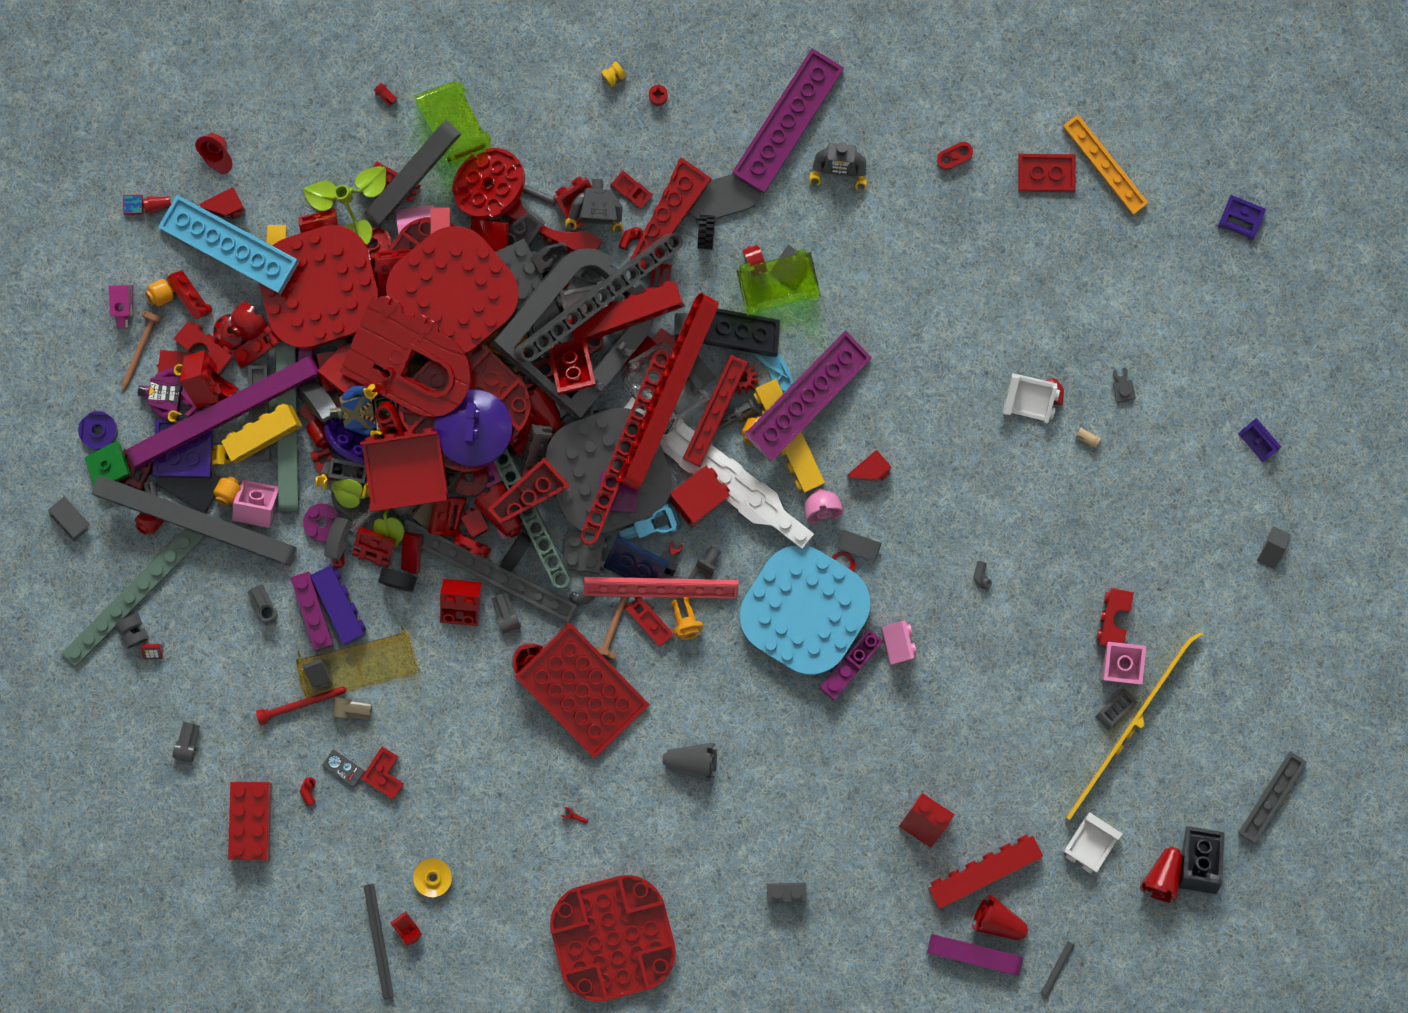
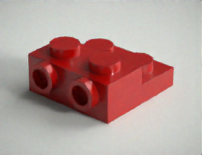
M579 176L571 181L573 185L568 188L563 186L555 191L556 195L553 198L567 219L576 197L583 193L586 188H592L586 177L582 178ZM576 219L575 221L577 227L575 230L585 225L586 223L577 222Z

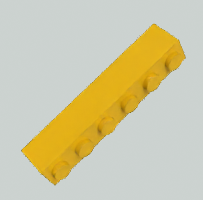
M774 379L755 388L756 393L753 395L757 404H762L764 410L761 412L764 414L783 392L777 379ZM800 432L780 453L782 456L786 455L789 461L786 465L789 472H794L797 478L794 482L798 491L802 490L805 493L824 484L825 481L802 432Z

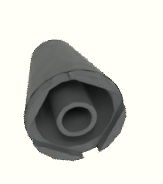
M705 743L669 749L667 753L663 754V765H666V769L705 781H713L715 776H711L712 770L716 771L717 749H713V747L716 745L715 743Z

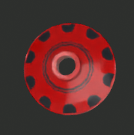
M229 313L216 321L213 328V336L218 340L217 344L221 348L226 346L231 351H234L249 340L243 339L241 336L238 338L234 334L228 333L229 328H233L231 325L232 313Z

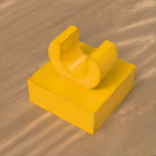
M214 445L212 447V465L219 466L231 463V460L225 458V453L227 452L223 445Z

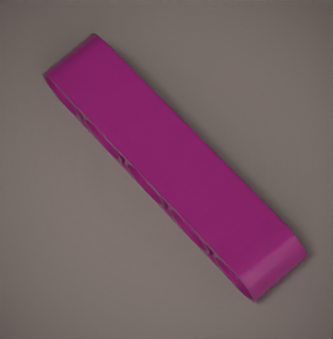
M934 934L930 936L927 949L929 954L1017 976L1020 975L1024 958Z

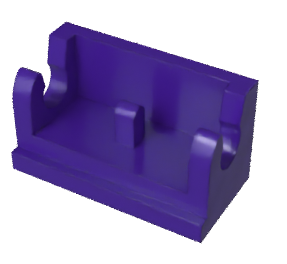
M1257 418L1238 433L1262 462L1281 448L1279 443Z

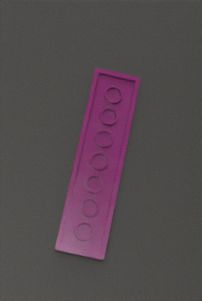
M812 48L734 168L732 175L764 194L841 75L844 67Z
M845 330L744 435L770 462L773 461L872 357Z

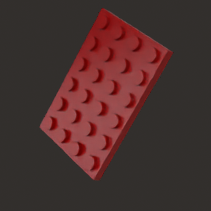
M570 622L514 675L594 759L650 705Z

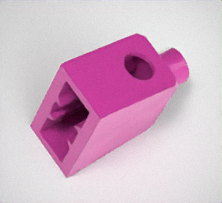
M108 285L110 316H116V328L128 327V316H133V285ZM121 303H122L123 306H124V310H123V311H120V309H119V305H120Z

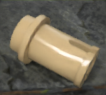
M1082 427L1075 437L1090 445V448H1096L1101 440L1098 434L1094 435Z

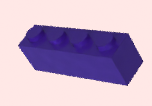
M330 565L311 574L312 581L342 644L345 646L364 637V631L367 629L363 621H358L355 615L358 613L354 602L350 604L347 598L350 596L346 585L342 586L339 581L342 578L337 568L334 569Z

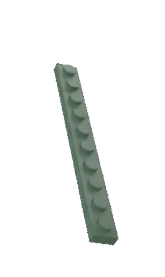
M184 529L62 654L76 667L116 627L115 623L124 619L205 536Z

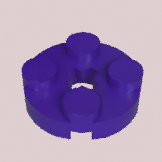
M102 411L89 413L80 421L78 427V434L82 442L94 450H100L113 443L118 433L117 424L114 419ZM100 425V428L103 429V432L100 433V435L96 436V433L93 432V429H96L97 426Z

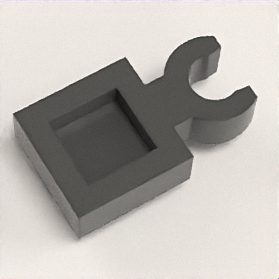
M1126 367L1123 368V376L1117 375L1116 369L1113 370V377L1118 381V383H1113L1117 403L1136 399L1132 380L1126 381L1128 375Z

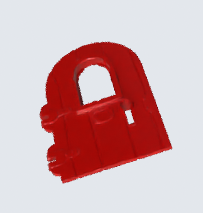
M372 296L339 372L366 387L374 384L375 388L373 391L422 416L437 417L454 411L463 403L471 385L470 363L463 349L454 340L439 332V324L433 319L429 321V324H426L427 316L418 315L412 318L403 313V306L399 301L393 300L391 305L392 298L390 296H381L378 299ZM415 352L441 363L448 371L450 378L444 390H433L405 375L408 370L409 361ZM375 365L384 368L383 370H388L390 372V376L387 372H383L375 368Z

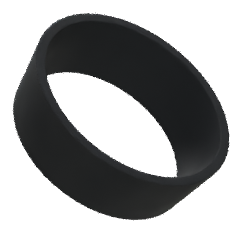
M524 532L519 534L499 567L509 572L514 570L532 542Z

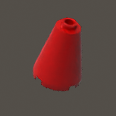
M535 386L528 391L531 400V411L545 426L552 427L554 435L563 425L554 400L538 386Z
M504 482L490 487L491 491L488 493H481L474 500V504L506 537L510 536L512 538L521 532L522 525L518 515L498 526L485 512L508 491Z
M1175 847L1164 849L1140 885L1139 889L1143 893L1148 891L1152 894L1149 897L1166 903H1170L1173 900V903H1176L1183 859L1180 850Z
M987 895L989 899L987 901L982 900L973 919L976 920V925L972 924L973 930L1016 941L1024 939L1028 934L1027 923L994 896Z

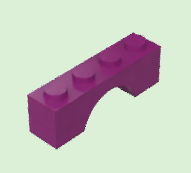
M308 571L290 577L314 651L318 652L335 645L323 615L317 590L310 576L311 573Z

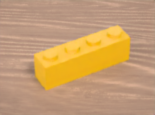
M281 404L275 408L274 412L261 415L258 421L245 424L242 430L237 433L232 432L226 435V439L221 442L230 460L234 463H239L303 427L294 408L288 404Z

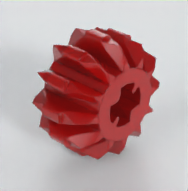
M751 366L749 369L746 368L744 374L747 375V381L739 383L737 394L740 395L742 389H744L745 394H749L748 387L753 391L755 390L753 384H758L759 380L754 378L759 374L758 372L752 373L755 369L754 366Z

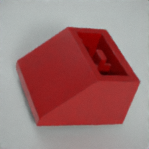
M443 579L440 592V623L478 626L481 582Z

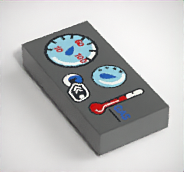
M334 749L322 764L353 787H355L365 770Z

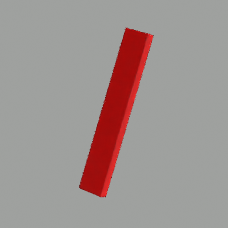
M730 355L682 458L683 460L701 467L749 364L748 362Z

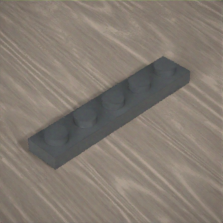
M267 365L248 366V387L268 377ZM269 402L249 411V423H254L259 420L258 418L261 415L269 413ZM270 445L250 456V461H270Z
M1291 751L1287 754L1238 832L1240 835L1256 843L1305 766V760Z

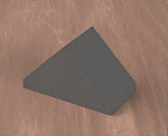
M1273 526L1257 561L1275 569L1286 550L1291 534Z

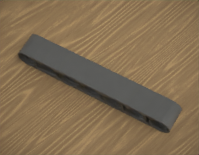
M448 120L444 121L365 211L364 215L377 228L380 227L381 223L395 212L456 142L461 133Z

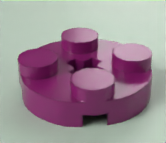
M316 504L309 507L305 513L303 527L306 534L313 540L326 542L335 517L341 518V516L329 504ZM322 517H324L325 521H328L324 528H320V525L316 524V521H320Z

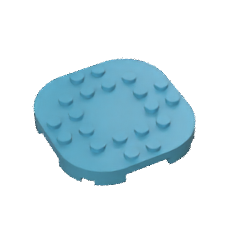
M793 545L776 552L765 564L743 599L740 609V622L747 640L758 650L766 653L795 673L805 676L820 675L830 672L841 663L863 626L867 623L871 608L870 595L863 580L852 570L813 547L805 546L802 550L797 545Z

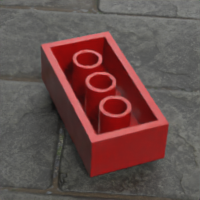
M230 782L228 860H270L271 782Z

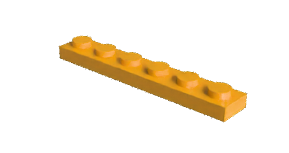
M1076 115L1063 125L1064 130L1132 215L1148 205V201L1079 115Z

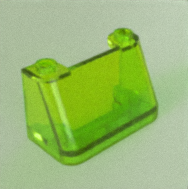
M456 80L414 96L415 102L432 133L446 120L461 133L456 142L444 154L450 168L464 162L473 154L477 155L485 151V149L491 148L489 142L492 141L488 132H483L463 94L466 92L461 82L457 83Z
M801 249L794 251L795 255L755 265H750V263L738 265L739 269H736L745 314L751 315L759 311L758 309L763 311L800 300L804 301L806 300L805 298H820L821 293L811 252Z

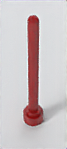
M341 686L269 711L263 708L256 710L258 722L260 725L268 723L272 717L345 694L346 688Z

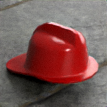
M211 132L207 136H201L196 140V150L210 168L220 174H227L231 171L233 163L227 152V142L223 137Z

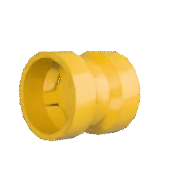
M617 61L612 63L609 69H604L600 72L611 88L616 85L619 79L623 80L627 77Z

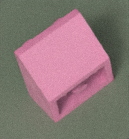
M905 620L882 627L881 630L890 666L913 661L917 651L915 643L910 641L912 635L910 624H906Z

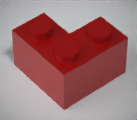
M205 350L184 356L180 383L196 408L218 403V397L221 392L218 383L214 382L211 375L214 367L213 359L207 355Z

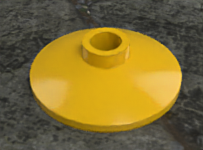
M429 858L417 865L413 874V882L416 889L422 895L438 897L449 889L452 882V873L449 866L442 860ZM431 874L437 876L436 881H430L429 877Z

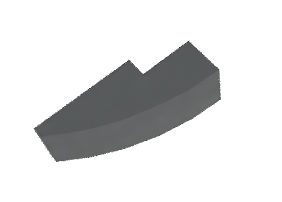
M315 379L297 387L299 397L307 404L309 412L322 422L331 419L329 409L337 407Z

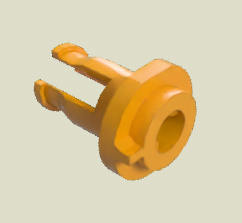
M683 597L688 614L686 618L682 619L677 600L671 602L677 622V627L674 628L673 633L675 637L681 640H690L698 637L704 626L703 622L696 621L693 609L689 603L690 598Z

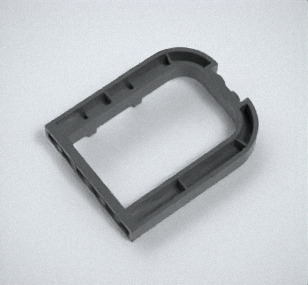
M580 249L562 257L517 309L509 322L503 326L489 343L574 419L582 417L647 337L654 318L624 329L593 367L596 386L573 391L569 397L565 393L558 395L556 385L529 361H519L515 357L514 347L579 269H593L604 279H607L617 271L614 266L608 265L612 258L596 249ZM613 281L612 286L616 289V284ZM641 284L635 287L632 285L622 295L624 297L631 294L639 295L643 293L645 288Z

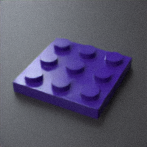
M155 419V434L176 423L164 419ZM213 430L153 460V476L211 478Z

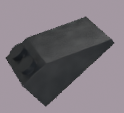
M1186 826L1182 848L1183 859L1179 888L1217 894L1222 885L1224 832Z

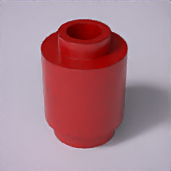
M315 419L308 423L306 427L308 429L307 433L316 447L326 448L329 446L330 443L324 432V422Z

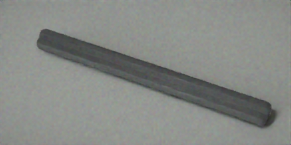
M374 884L364 885V893L382 995L384 999H391L394 997L375 886Z

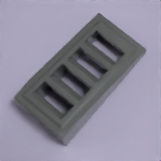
M1123 689L1095 717L1109 730L1137 701ZM1124 695L1126 697L1125 700L1130 704L1129 706L1120 699L1121 696ZM1117 702L1124 710L1121 711L1114 703ZM1110 707L1118 714L1117 717L1109 710Z

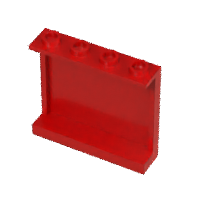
M434 428L422 429V433L415 434V431L403 432V436L396 437L394 433L384 435V439L377 440L376 436L365 438V442H360L363 448L371 503L369 504L370 512L449 500L439 431H434Z

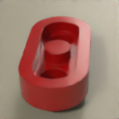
M960 142L941 151L937 156V165L943 170H949L970 160L973 155L972 146L967 142ZM962 149L966 150L967 154L964 156L960 154V150ZM945 157L949 158L950 162L947 164L943 162V158Z

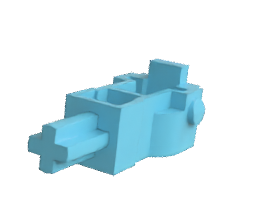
M667 504L662 509L657 510L651 518L635 522L634 526L619 532L622 538L630 540L638 536L639 538L645 537L655 531L661 533L671 531L672 533L678 530V525H681L675 507ZM664 510H666L672 528L668 524L656 529L653 519L665 515Z

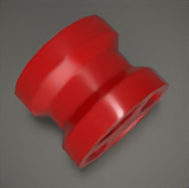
M659 84L652 86L649 90L650 102L655 106H662L666 103L668 98L666 88Z

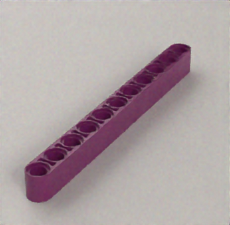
M306 357L128 448L126 453L133 468L142 467L316 378L320 374L317 372L319 369L313 357Z

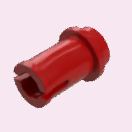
M380 83L374 89L375 95L379 96L390 107L398 98L386 88V84Z

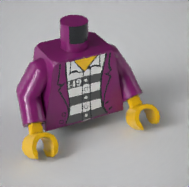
M177 364L175 367L167 368L157 373L155 377L150 378L149 386L139 385L138 396L148 397L147 405L151 406L153 413L161 419L176 424L179 423V421H176V417L182 415L180 413L182 398L180 392L183 391V386L180 383L182 364Z

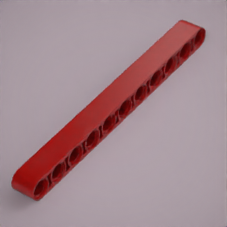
M702 292L694 299L619 472L618 481L633 490H637L643 483L718 309V301Z
M659 350L653 355L580 534V541L585 546L589 547L596 543L621 482L618 481L620 470L614 469L613 463L619 461L623 464L628 452L621 451L620 445L627 444L629 447L632 445L635 435L629 434L627 428L634 426L638 431L643 417H637L634 410L642 409L645 414L651 399H644L641 393L648 391L653 396L670 357L664 350ZM656 357H664L666 363L662 365L658 364L656 362ZM656 374L659 380L652 382L649 379V375ZM613 479L616 482V486L609 488L606 485V480ZM606 497L609 504L603 506L599 503L598 499ZM597 514L601 517L602 521L594 523L591 520V516ZM586 532L593 533L594 540H585L584 534Z

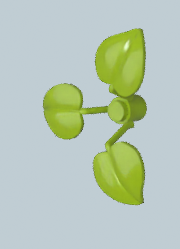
M372 167L360 172L355 179V185L359 188L358 190L352 187L348 188L346 185H338L336 187L334 183L327 180L319 181L303 188L307 201L318 211L330 210L333 207V201L339 200L340 203L344 204L354 222L348 223L344 227L358 234L368 246L373 234L372 227L367 220L357 222L349 203L353 199V192L361 193L363 191V194L368 198L379 196L386 186L385 167Z
M340 479L331 484L335 498L346 508L357 507L360 504V498L365 499L369 497V494H365V497L361 495L363 487L355 480ZM388 509L384 512V519L378 518L374 521L373 530L396 539L394 547H397L404 537L405 530L399 519L395 517L387 518Z

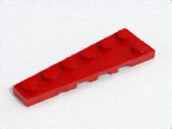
M682 157L679 159L670 177V181L663 191L662 198L658 206H656L650 222H648L644 234L641 236L630 260L663 235L674 234L711 182V177ZM658 249L655 250V256L657 257L659 255ZM643 260L641 261L642 268L645 267V262Z

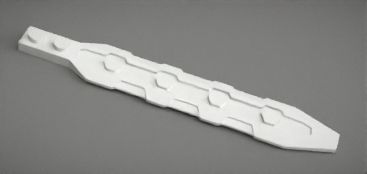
M632 397L624 408L632 409L636 397ZM642 409L635 410L641 413L642 415H645ZM672 413L660 441L663 452L679 463V466L686 472L693 475L706 465L709 469L712 467L718 475V481L721 484L724 482L730 490V497L726 501L737 508L739 513L753 524L774 527L803 550L814 536V533L784 511L778 494L765 483L755 479L734 459L728 458L715 448L713 443H711L701 467L682 459L695 431L684 424L681 418Z

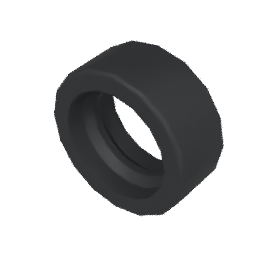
M382 568L378 583L403 591L413 592L417 577L398 570Z

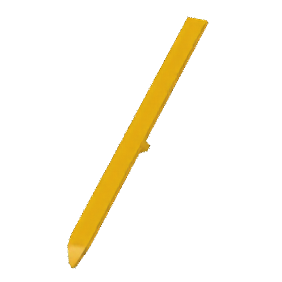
M1203 632L1189 638L1180 648L1065 819L1070 820L1114 754L1118 756L1124 747L1122 745L1125 738L1129 740L1135 731L1133 726L1142 729L1144 726V710L1187 647L1199 636L1204 635Z

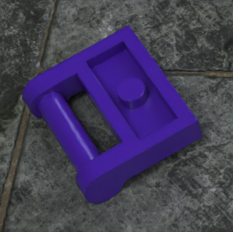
M1230 195L1217 227L1227 228L1253 241L1266 209ZM1231 216L1253 225L1252 229L1249 230L1229 222L1227 218Z

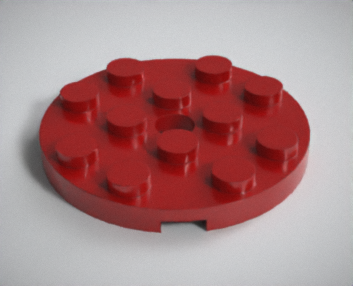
M489 148L478 155L473 154L460 166L454 177L452 192L454 193L455 203L471 218L479 220L496 218L513 208L519 200L525 186V171L516 156L504 149ZM488 181H493V186L485 187Z

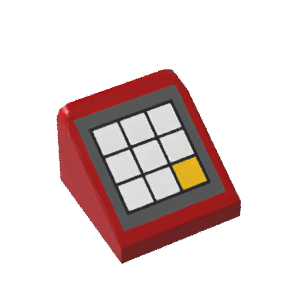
M161 644L141 645L143 659L163 658V646Z

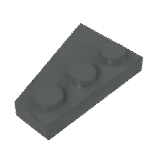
M529 211L509 226L508 246L525 239L528 247H530L546 222L534 212Z

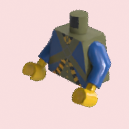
M370 384L368 388L366 386H352L343 396L339 397L341 407L329 409L331 420L343 419L344 428L366 437L376 436L377 440L383 439L378 436L383 434L381 429L374 430L376 425L372 399L378 394L377 392H372L375 385Z

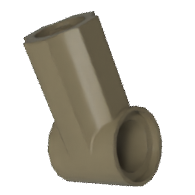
M335 698L332 717L370 721L372 704Z

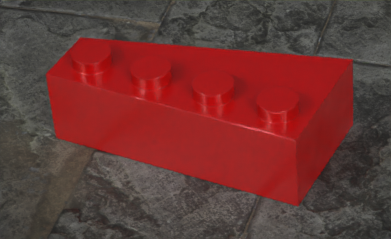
M543 458L485 512L499 526L568 489L570 485Z

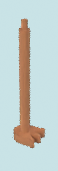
M143 310L141 316L149 320L122 382L121 390L125 391L126 386L130 383L154 323H159L161 317Z
M628 597L620 598L602 648L597 647L599 653L606 658L615 660L617 654L609 651L608 648Z

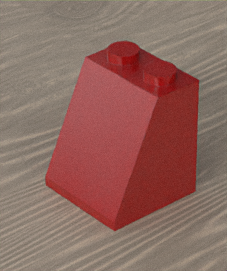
M707 465L669 494L668 500L691 529L730 497V490L724 482L721 484L717 479L718 475L712 467L709 469Z
M921 793L898 827L931 848L945 831L955 814Z

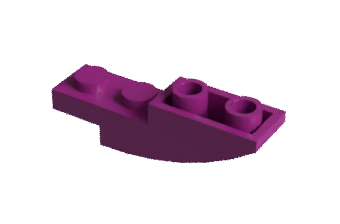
M868 629L819 689L834 701L883 643V640Z

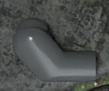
M977 561L974 580L979 587L983 589L990 588L992 581L984 573L987 563Z
M572 592L570 600L576 605L588 604L594 596H584V592Z

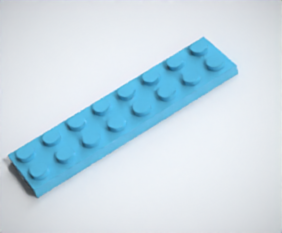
M176 195L158 226L159 229L280 295L300 262L296 258L179 195Z

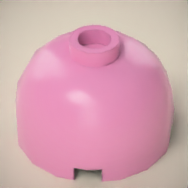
M825 489L814 491V494L806 500L804 507L807 521L812 524L821 523L819 519H826L831 516L832 520H836L844 513L840 498L835 493L825 491Z

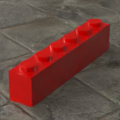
M667 281L658 288H647L639 295L631 294L626 296L625 300L610 302L606 307H603L574 329L571 334L573 340L585 338L587 343L685 307L677 283L675 281ZM571 317L570 320H568V322H569L570 324H571L572 321H573V318H572V317Z
M1026 834L1017 839L1018 843L1012 846L1008 843L1000 847V852L996 854L990 852L982 856L983 861L976 863L974 860L965 865V870L959 872L956 869L948 873L949 878L943 881L941 878L930 882L931 887L928 889L938 909L1044 857L1033 836L1028 837Z

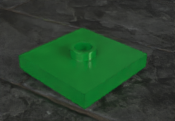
M115 441L85 457L93 485H95L98 476L116 482L131 476L119 441Z

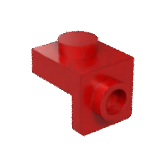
M406 911L390 922L406 946L416 943L420 936H422L419 927Z

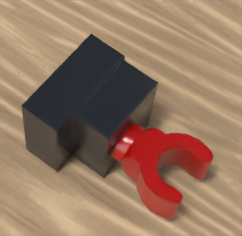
M673 540L670 542L669 552L663 550L661 558L669 561L664 573L672 577L678 565L675 563L676 555L682 551L683 547L681 544L679 549H674L672 547Z

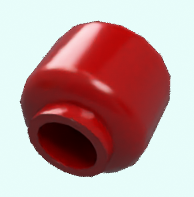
M140 512L135 518V527L143 535H153L164 521L155 518L156 516H149Z

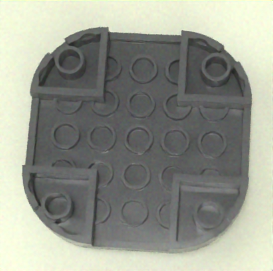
M612 408L569 423L558 430L549 442L546 460L570 485L568 489L556 495L565 518L580 530H583L600 488V474L607 471L631 409ZM634 410V413L637 417L644 416L641 413ZM634 426L627 428L629 434L635 435L637 433V429ZM660 443L643 483L638 488L637 513L609 511L600 534L649 518L667 502L671 492L672 478ZM620 445L621 451L629 452V445ZM619 461L614 462V469L621 470L623 464ZM597 514L591 516V520L594 523L602 521L601 517Z

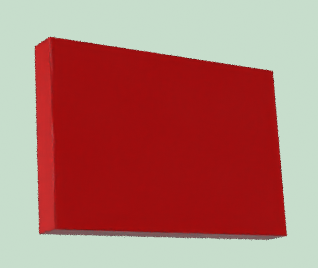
M1019 153L1018 192L1075 193L1076 154Z

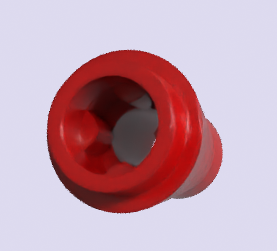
M147 196V198L142 199L145 214L150 213L152 215L169 208L171 205L169 196Z

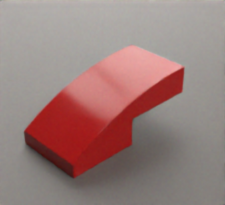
M624 170L610 184L639 209L653 195Z

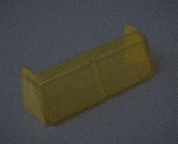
M401 625V634L307 658H302L300 651H298L299 659H296L300 685L305 697L308 698L344 686L346 691L415 674L419 671L409 631H405L403 625ZM318 659H325L333 681L328 682V687L318 690V687L311 686L302 665Z

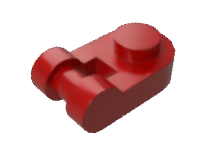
M327 446L318 452L313 451L310 453L320 475L325 463L321 464L319 459L326 456L327 460L331 461L333 456ZM329 477L327 481H333L336 478Z

